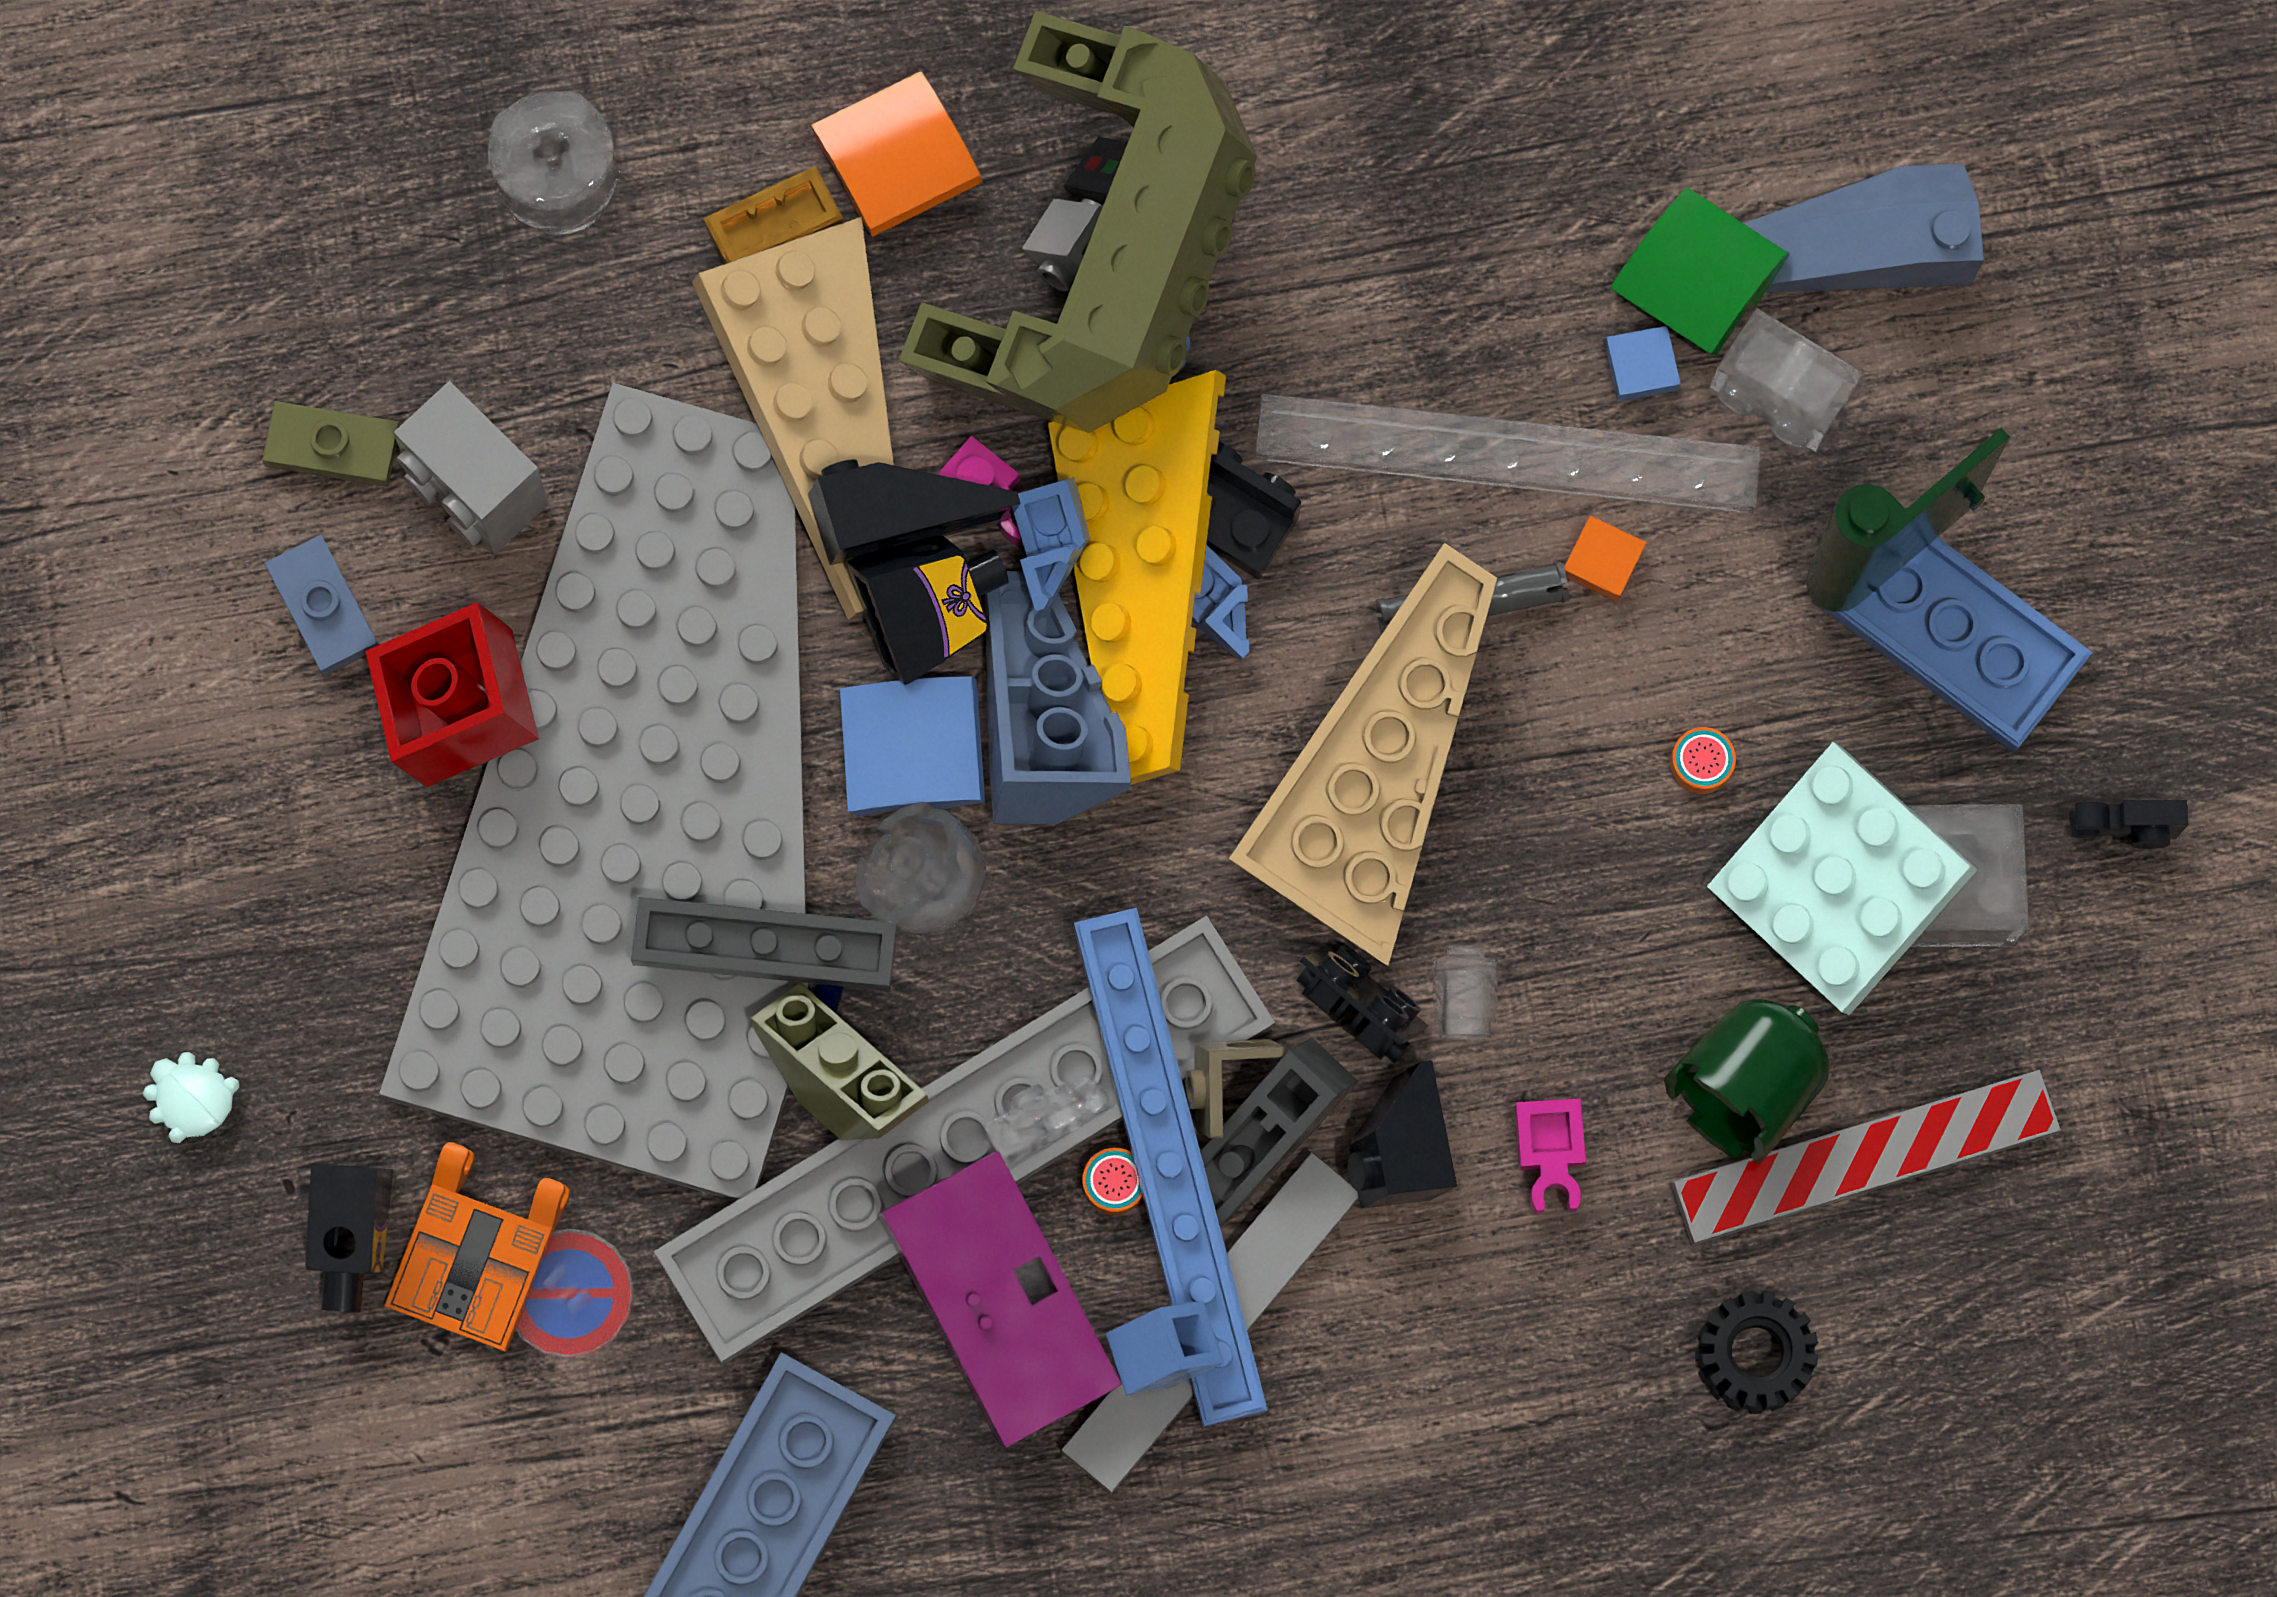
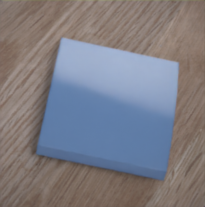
M972 676L916 679L907 685H904L899 680L840 688L849 813L859 817L914 807L929 812L985 802L977 679Z

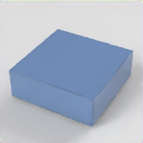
M1667 326L1606 337L1604 345L1617 402L1679 391L1681 383Z

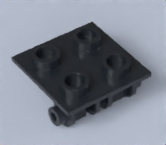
M1329 944L1301 959L1300 962L1306 968L1296 981L1305 988L1302 995L1311 1000L1326 1014L1330 1013L1343 997L1345 1001L1331 1019L1338 1023L1352 1006L1356 1008L1360 1013L1346 1030L1350 1035H1353L1368 1018L1370 1023L1357 1037V1040L1375 1054L1378 1059L1382 1060L1386 1056L1395 1064L1410 1047L1411 1043L1408 1040L1422 1033L1429 1026L1417 1016L1421 1012L1419 1005L1400 989L1391 986L1387 991L1368 974L1372 967L1353 949L1345 945L1337 949L1332 944Z

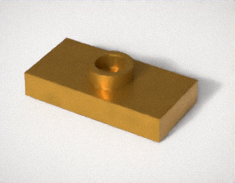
M816 166L703 218L704 225L724 264L844 223L843 217Z

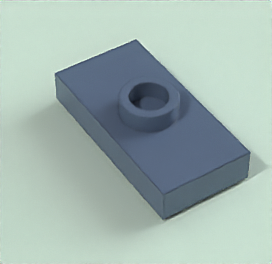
M322 535L265 562L267 570L323 677L366 656V650L379 645Z

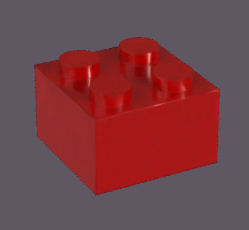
M478 602L365 651L391 762L424 786L434 785L539 739L513 631Z

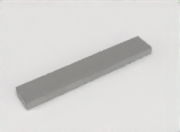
M1313 1153L1307 1157L1227 1252L1247 1332L1359 1200L1358 1192L1352 1185ZM1190 1379L1171 1388L1128 1396L1125 1394L1123 1385L1112 1390L1063 1447L1061 1453L1112 1495L1194 1397Z

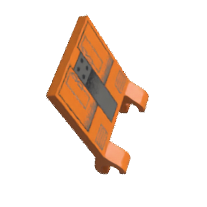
M448 1142L443 1146L432 1185L384 1306L507 1352L553 1231L568 1203L570 1189L559 1181L543 1178L537 1186L528 1219L460 1195L459 1192L472 1169L475 1155L464 1146Z

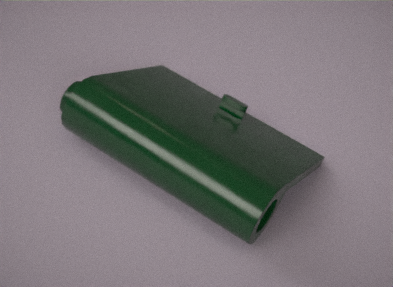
M2000 428L1906 509L1892 494L1879 486L1865 484L1857 485L1847 490L1839 499L1808 568L1806 586L1812 600L1823 609L1833 612L1848 611L1856 607L1970 509L1972 511L1976 510L1985 499L1981 492L2010 436Z

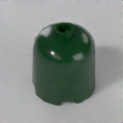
M1765 999L1740 1002L1730 1009L1671 1069L1664 1078L1666 1092L1672 1100L1681 1093L1683 1099L1694 1111L1687 1119V1122L1710 1144L1735 1159L1744 1150L1752 1153L1753 1162L1761 1164L1820 1093L1829 1078L1830 1065L1828 1054L1817 1034L1819 1032L1818 1024L1806 1011L1795 1005H1790L1787 1008L1784 1005Z

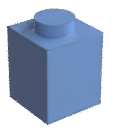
M1204 1301L1160 1307L1106 1333L1126 1396L1174 1387L1224 1363Z

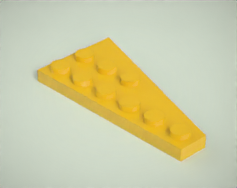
M1217 370L1169 384L1165 393L1090 433L1056 422L1048 423L1058 481L1074 477L1087 523L1090 539L1074 565V572L1091 665L1095 666L1102 680L1100 689L1111 712L1118 713L1126 729L1130 785L1178 772L1181 767L1189 694L1184 691L1188 653H1194L1197 629L1191 627L1195 594L1201 595L1212 496L1207 493L1211 455H1217L1220 431L1214 429L1218 397H1224L1226 375Z

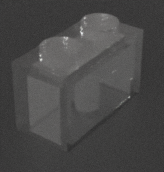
M1756 308L1717 367L1710 388L1719 392L1718 398L1731 410L1742 415H1749L1751 412L1771 424L1772 432L1783 442L1796 448H1802L1805 445L1817 452L1855 393L1864 373Z

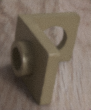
M1271 1039L1194 1043L1195 1070H1188L1186 1073L1185 1093L1189 1109H1195L1196 1130L1209 1138H1223L1222 1060L1284 1057V1046Z

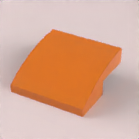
M921 71L811 125L818 145L841 179L848 200L859 217H862V222L872 237L983 183L981 175L962 138Z

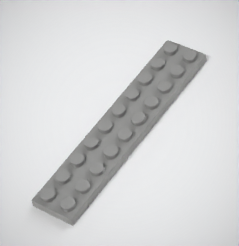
M1207 915L1148 951L1182 1083H1185L1187 1071L1195 1070L1194 1043L1255 1040L1275 1027V1021ZM1089 987L923 1087L922 1089L928 1094L929 1102L881 1138L838 1139L654 1251L656 1258L722 1366L899 1258L900 1256L878 1216L879 1212L996 1151H999L1018 1185L1123 1121Z

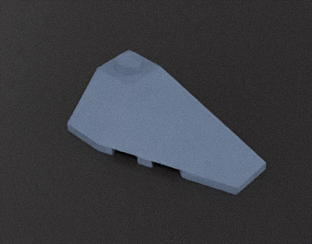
M1964 164L1901 166L1744 223L1790 253L1765 293L1972 285L1984 261L1979 200Z

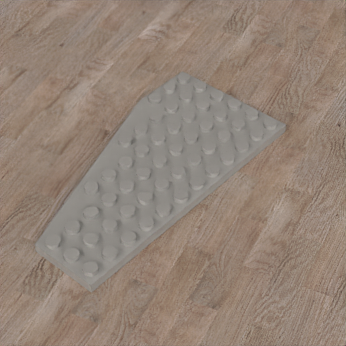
M612 383L521 660V667L539 739L488 761L379 1095L384 1100L736 1202L759 1187L789 1091V1086L751 1025V1017L799 983L808 989V983L633 966L631 955L639 897L806 914L796 507L757 423Z

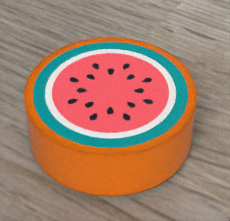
M1708 727L1694 728L1684 733L1676 742L1670 757L1671 772L1677 783L1684 789L1696 794H1709L1722 788L1731 777L1736 764V754L1731 741L1720 731Z
M1107 1148L1091 1157L1085 1166L1082 1179L1083 1192L1089 1204L1097 1211L1107 1215H1122L1135 1209L1143 1200V1195L1132 1153L1122 1148Z

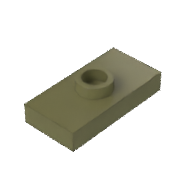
M275 401L262 461L265 467L389 487L397 449V441L393 432L400 427L398 421Z

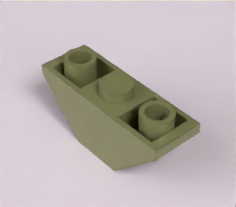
M801 983L751 1017V1025L798 1103L840 1140L879 1139L929 1102L928 1094Z

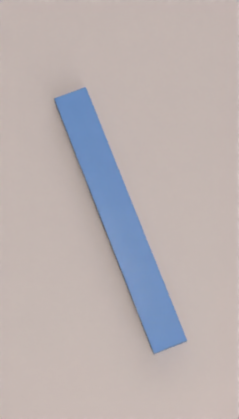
M1137 907L1075 922L1073 928L1171 1306L1204 1301L1224 1362L1190 1379L1202 1427L1206 1428L1265 1413L1268 1409Z

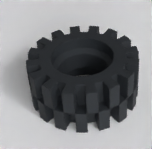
M1752 1290L1742 1292L1734 1299L1730 1297L1721 1303L1710 1315L1697 1338L1699 1339V1345L1695 1350V1361L1700 1362L1701 1370L1698 1374L1702 1383L1707 1381L1712 1388L1710 1394L1717 1401L1720 1398L1724 1399L1729 1403L1728 1408L1737 1412L1742 1408L1750 1410L1749 1414H1761L1765 1410L1771 1409L1773 1412L1782 1408L1799 1395L1813 1377L1811 1376L1813 1369L1817 1366L1819 1355L1815 1354V1346L1818 1344L1816 1332L1811 1333L1808 1327L1811 1320L1805 1312L1800 1315L1793 1308L1796 1303L1787 1297L1783 1301L1774 1298V1292L1763 1291L1762 1294H1753ZM1749 1328L1764 1329L1777 1339L1781 1348V1361L1775 1372L1764 1377H1754L1738 1368L1732 1356V1345L1735 1337L1743 1330Z

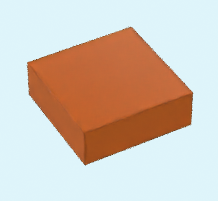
M1589 516L1564 566L1567 579L1618 602L1647 542L1593 516Z

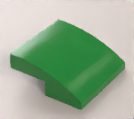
M1686 187L1648 232L1610 288L1709 354L1717 357L1749 306H1757L1790 253Z

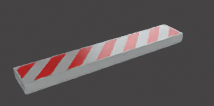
M2036 1070L1771 1151L1761 1164H1755L1753 1158H1748L1676 1180L1671 1186L1691 1245L1694 1246L2058 1134L2061 1129L2041 1072Z

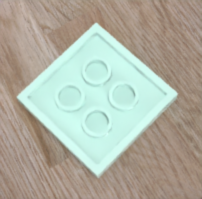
M1832 742L1707 887L1842 1013L1850 1015L1975 874L1977 869L1844 748Z

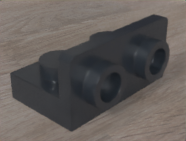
M1218 441L1217 455H1211L1207 493L1212 496L1206 545L1217 555L1259 580L1298 521L1301 501L1295 497L1296 491L1288 482L1269 472H1265L1263 476H1260L1241 464L1243 459L1235 450Z

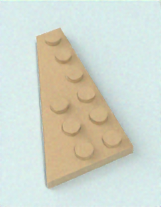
M862 217L698 273L692 281L848 621L865 614L847 563L842 562L829 565L808 493L816 479L822 476L821 470L837 462L855 459L858 461L859 467L877 462L894 465Z
M1446 543L1442 545L1229 857L1230 862L1387 968L1390 964L1497 583V577Z

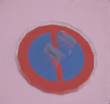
M571 1228L553 1231L515 1329L521 1339L545 1355L567 1359L594 1354L615 1340L630 1317L634 1298L630 1268L616 1247L593 1232Z

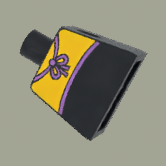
M944 536L926 538L846 561L882 664L904 685L915 681L984 635L988 630L989 624L979 597L1009 583L1004 564L995 550L991 549L972 559L966 560L962 550Z
M311 1164L305 1265L306 1270L324 1271L321 1310L361 1312L364 1274L382 1273L393 1169ZM345 1228L349 1229L356 1239V1248L350 1256L342 1254L337 1246L338 1236Z

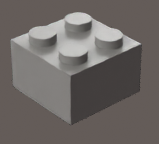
M450 381L393 432L401 452L396 460L407 473L403 477L405 482L428 505L437 499L451 516L447 519L450 527L472 548L481 542L495 555L549 505L538 467Z

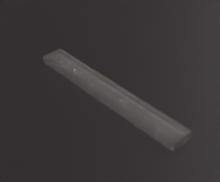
M1262 394L1255 460L1753 513L1756 507L1761 447Z

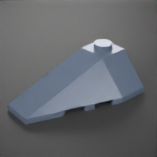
M1006 571L1009 583L984 595L985 615L989 624L988 630L985 633L989 775L993 824H1058L1129 790L1131 779L1126 729L1118 713L1111 712L1100 689L1102 680L1095 666L1088 665L1075 639L1077 630L1059 593L1050 607L1035 611L1024 572Z

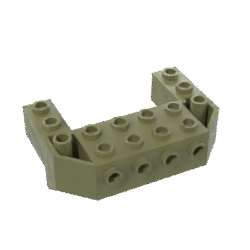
M1035 11L1013 70L1044 94L1121 116L1134 127L1057 324L1013 310L1007 328L1004 329L921 302L899 361L930 382L1090 433L1165 393L1172 376L1176 375L1181 369L1186 357V339L1194 318L1202 313L1208 301L1210 290L1208 282L1218 257L1223 256L1230 245L1232 238L1231 223L1241 198L1246 197L1253 186L1255 179L1254 164L1257 155L1226 83L1193 53L1128 26H1124L1121 35H1117Z

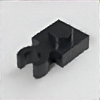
M2123 800L2121 804L2079 802L2075 804V810L2069 812L2070 837L2093 838L2112 835V840H2131L2132 847L2138 849L2167 847L2170 845V840H2176L2189 825L2187 800Z

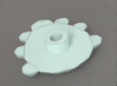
M185 1052L180 1055L178 1064L168 1058L154 1063L150 1075L156 1084L146 1086L143 1096L147 1101H156L157 1107L150 1111L149 1119L154 1124L164 1122L166 1127L171 1129L169 1138L172 1143H180L186 1137L206 1135L222 1125L230 1113L233 1094L239 1089V1080L233 1077L224 1079L223 1075L218 1073L219 1063L216 1059L208 1058L202 1066L195 1065V1056L190 1052Z

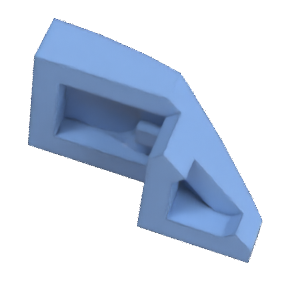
M1074 477L1018 493L1021 504L1014 512L1027 555L1026 558L1020 559L1035 611L1050 607L1090 539Z
M1206 545L1201 595L1195 594L1192 622L1231 655L1241 660L1249 653V639H1246L1245 603L1248 602L1247 585H1242L1241 578Z

